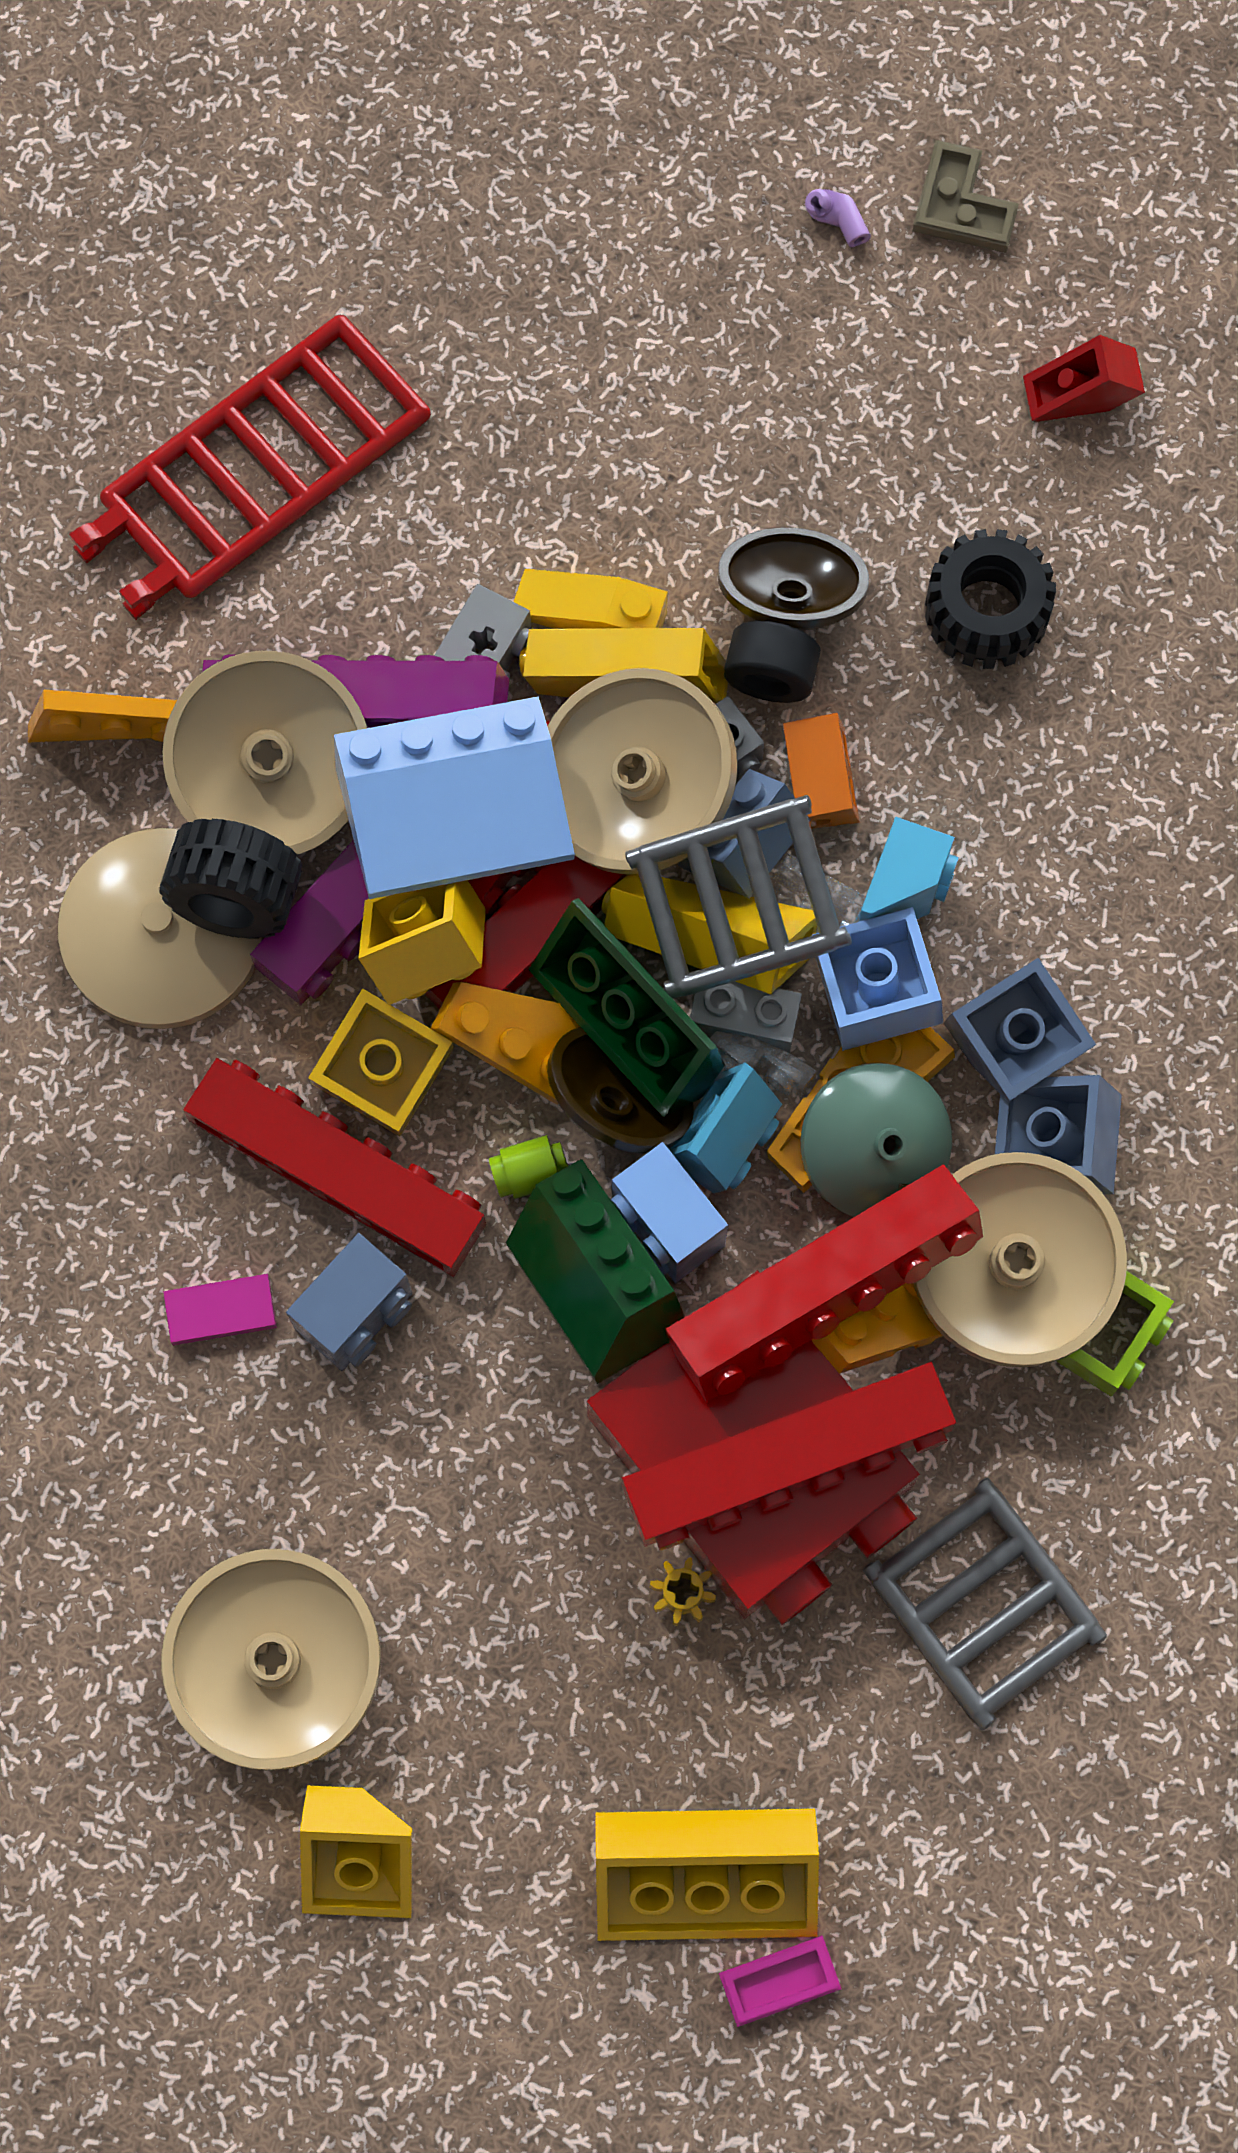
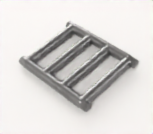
M808 795L778 802L644 844L625 852L630 868H637L669 978V981L664 982V990L672 999L695 994L830 953L852 944L851 936L847 932L846 927L840 928L807 817L808 814L812 813V803ZM786 822L819 930V934L790 943L757 831ZM737 838L769 947L767 950L739 958L707 850L709 846ZM686 853L719 963L718 965L689 973L657 864V862Z
M989 1478L979 1482L978 1486L974 1489L976 1492L975 1496L883 1564L877 1560L876 1562L869 1563L863 1569V1572L871 1581L877 1593L980 1730H985L991 1726L992 1721L996 1719L993 1713L1089 1642L1093 1646L1107 1638L1106 1632L1099 1625L1096 1617ZM989 1512L1008 1536V1539L915 1607L896 1580ZM1022 1555L1041 1582L947 1651L928 1624ZM1055 1599L1074 1626L980 1695L961 1668Z

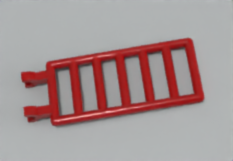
M337 315L105 487L100 493V500L108 511L92 523L83 524L69 534L70 539L76 544L73 548L87 564L99 555L108 543L124 531L131 535L158 566L142 579L132 581L119 591L120 596L125 600L122 603L123 607L137 620L150 610L158 599L174 587L186 598L198 596L426 423L431 416V410L346 316ZM338 338L348 346L407 411L385 429L317 355ZM301 366L369 440L348 457L343 455L280 385L282 380ZM262 395L270 401L330 468L328 472L311 485L307 486L241 413L243 409ZM223 424L230 428L292 498L270 516L202 441ZM186 452L253 527L231 545L163 470ZM147 481L214 556L213 559L192 575L124 499Z

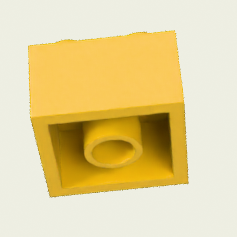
M468 880L365 900L358 959L387 1004L391 1005L403 999L418 998L430 988L452 979H464L470 976L476 969L481 968L485 907Z
M362 988L308 1079L313 1086L400 1137L451 1054L453 1042Z

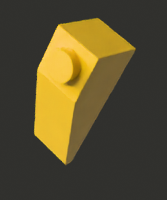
M525 569L513 602L530 610L531 622L553 629L662 628L667 615L668 591L621 577Z

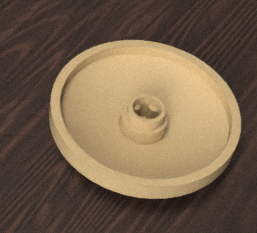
M253 651L241 653L217 662L203 671L186 687L178 698L168 719L163 739L162 753L165 779L177 808L188 822H193L197 819L212 820L213 818L247 824L277 837L286 846L292 848L296 854H301L330 839L348 822L335 768L334 735L367 729L362 712L350 692L333 674L320 665L298 655L285 652Z
M632 668L606 674L591 681L571 695L558 709L547 726L554 751L574 853L577 858L593 867L617 874H638L637 868H630L625 857L626 851L721 821L730 806L737 779V752L732 732L716 704L694 684L678 675L649 668ZM687 853L657 862L659 870L670 867L687 858Z
M157 828L133 832L99 849L79 868L65 892L59 912L58 942L61 956L70 977L79 991L101 1012L120 1022L148 1029L182 1027L199 1022L224 1008L242 991L251 978L255 966L250 953L264 939V937H259V939L237 938L208 931L177 915L172 911L171 907L164 903L162 895L159 893V887L178 829Z
M1011 1152L995 1154L973 1161L953 1173V1177L980 1211L983 1238L979 1239L975 1246L967 1253L957 1257H949L931 1268L930 1272L922 1280L913 1283L919 1302L935 1328L949 1342L968 1355L981 1361L1006 1367L1023 1368L1049 1364L1069 1356L1086 1345L1102 1330L1114 1313L1123 1292L1127 1272V1252L1122 1227L1115 1211L1103 1193L1092 1181L1071 1166L1056 1159L1033 1153Z
M262 1549L233 1556L209 1569L188 1588L178 1602L167 1625L161 1655L163 1684L170 1706L182 1727L200 1746L213 1755L237 1766L254 1770L272 1771L296 1768L318 1760L335 1750L356 1730L372 1704L380 1678L381 1647L379 1634L370 1609L361 1594L345 1576L329 1564L310 1555L291 1550Z

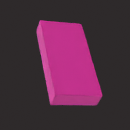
M268 1274L163 1291L170 1342L173 1346L277 1328Z
M823 1935L718 1973L737 2027L841 1990Z

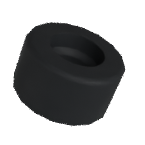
M770 621L742 623L733 630L724 667V678L738 691L757 699L781 703L802 701L811 695L821 648L813 637L789 625Z

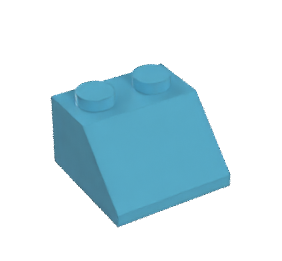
M895 817L864 900L858 922L911 907L914 909L916 919H919L930 913L934 899L944 902L959 857L950 854L955 837Z
M742 1063L719 1073L694 1110L690 1128L676 1145L669 1148V1150L689 1176L712 1193L725 1191L728 1187L735 1189L750 1170L751 1163L746 1159L755 1145L758 1144L762 1147L778 1127L779 1121L774 1116L782 1103L754 1068L747 1063Z

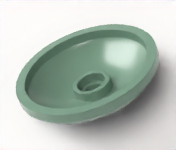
M884 1063L858 1065L839 1073L828 1081L812 1100L805 1115L801 1132V1155L811 1184L818 1194L832 1207L853 1217L896 1193L899 1184H911L943 1164L948 1167L952 1149V1130L945 1105L934 1088L916 1073L900 1066ZM892 1135L896 1145L891 1153L886 1154L883 1149V1142L888 1136Z

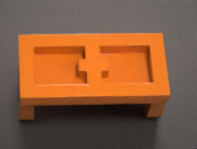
M838 712L783 723L794 797L798 798L804 795L810 797L812 813L807 816L810 819L811 829L860 823L846 733Z

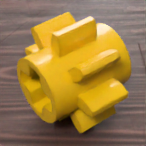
M688 1557L685 1561L684 1568L674 1570L672 1564L665 1561L663 1568L667 1577L664 1582L659 1580L650 1581V1588L654 1591L662 1592L663 1599L654 1605V1611L660 1612L668 1607V1609L674 1612L673 1625L678 1626L682 1614L691 1613L696 1621H702V1612L698 1607L701 1601L712 1603L716 1599V1595L703 1591V1584L710 1580L712 1572L705 1571L698 1575L692 1571L693 1560L691 1557ZM680 1578L691 1580L690 1589L698 1592L697 1597H688L685 1605L675 1603V1593L667 1591L668 1586H678Z

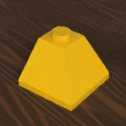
M307 1785L300 1827L302 1913L411 1918L412 1828L363 1788Z

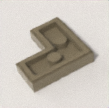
M935 140L912 231L1007 253L1019 203L972 193L983 150Z

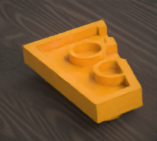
M44 689L28 722V743L152 738L155 741L163 742L166 725L177 700Z
M456 982L452 984L430 1029L549 1101L558 1104L548 1080V1059L559 1039L567 1032L580 1026L560 1003L469 983Z

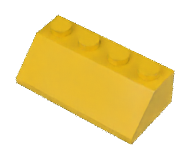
M815 1809L595 1812L598 1941L818 1936L819 1847Z

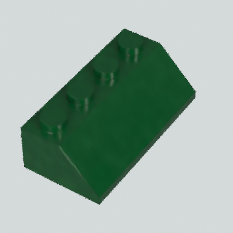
M579 898L573 900L528 970L663 1117L701 1099L725 1066L718 1047Z
M583 1159L576 1161L535 1185L506 1241V1245L598 1384L669 1343L666 1328L685 1318V1315L674 1289Z

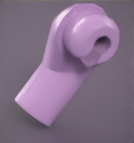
M815 189L807 195L805 208L811 217L819 222L840 227L849 247H856L870 239L871 235L850 196L821 189Z

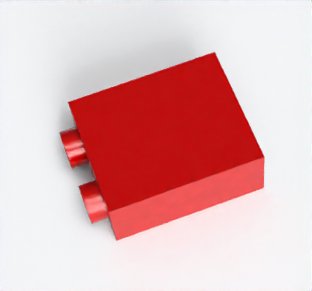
M759 1271L754 1272L740 1284L759 1274ZM810 1340L792 1351L791 1355L783 1363L775 1367L763 1368L748 1377L736 1391L728 1395H718L706 1402L675 1357L669 1342L640 1359L589 1398L586 1403L589 1420L630 1473L633 1474L849 1393L853 1389ZM898 1451L894 1453L896 1462L866 1473L863 1465L843 1472L845 1481L828 1489L814 1492L812 1484L792 1491L794 1500L780 1507L763 1511L761 1505L757 1504L739 1512L742 1520L727 1527L711 1531L709 1523L688 1530L690 1539L685 1544L706 1571L712 1572L713 1580L744 1620L762 1605L766 1604L780 1624L784 1625L833 1586L816 1564L849 1537L864 1556L869 1558L918 1519L901 1497L912 1489L920 1474L903 1452Z

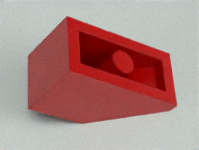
M1102 335L1087 341L1023 376L1031 419L1034 422L1109 412L1145 393L1136 348Z

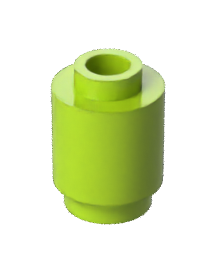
M548 1135L500 1149V1155L489 1158L491 1171L500 1198L512 1194L514 1199L530 1195L536 1184L568 1167L561 1142L551 1144Z

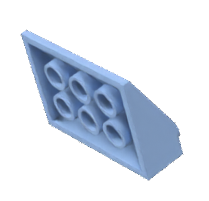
M539 697L334 735L336 773L369 899L574 860L575 853L551 737Z

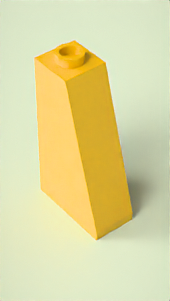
M704 628L529 629L527 647H524L520 652L519 667L521 675L537 694L570 697L586 684L606 674L632 668H649L670 672L686 679L705 693L715 704L727 696L728 682L724 678L726 660Z
M639 874L627 875L612 886L604 896L602 903V912L606 914L604 926L617 939L661 954ZM661 877L686 964L699 969L718 965L696 884ZM719 890L739 958L769 949L754 897L749 899L737 893ZM778 903L789 943L816 934L817 924L813 910ZM809 959L735 982L772 994Z

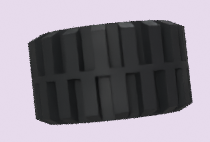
M986 529L976 530L973 540H969L965 534L955 539L953 549L947 546L940 553L939 562L934 564L925 601V606H927L925 613L927 626L933 625L931 636L936 644L943 640L946 641L944 652L951 658L957 652L963 654L962 664L970 667L973 666L974 659L983 660V669H994L998 659H1002L1003 665L1006 667L1015 664L1018 653L1023 658L1027 657L1033 651L1034 644H1039L1042 640L1054 607L1056 582H1051L1054 572L1050 563L1041 564L1044 553L1037 546L1031 550L1026 548L1028 539L1019 534L1015 541L1006 538L1007 530L997 529L995 536H987ZM977 582H995L1006 587L1014 595L1018 607L1002 616L983 615L973 610L966 603L962 591Z
M197 819L183 824L181 829H178L159 887V893L162 895L164 903L171 907L173 912L198 927L230 937L248 939L268 938L284 930L302 873V863L296 857L297 854L292 848L286 846L277 837L256 827L224 819Z

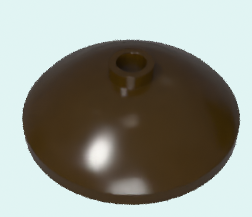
M771 528L745 535L733 542L724 551L719 562L718 583L725 598L737 610L754 621H770L789 625L799 630H813L833 625L849 617L860 608L868 593L869 573L866 564L859 554L847 544L832 536L801 528Z
M581 1027L567 1032L553 1048L547 1065L548 1080L552 1092L567 1117L591 1138L618 1150L648 1153L662 1142L668 1149L673 1147L690 1128L694 1115L693 1103L663 1117Z

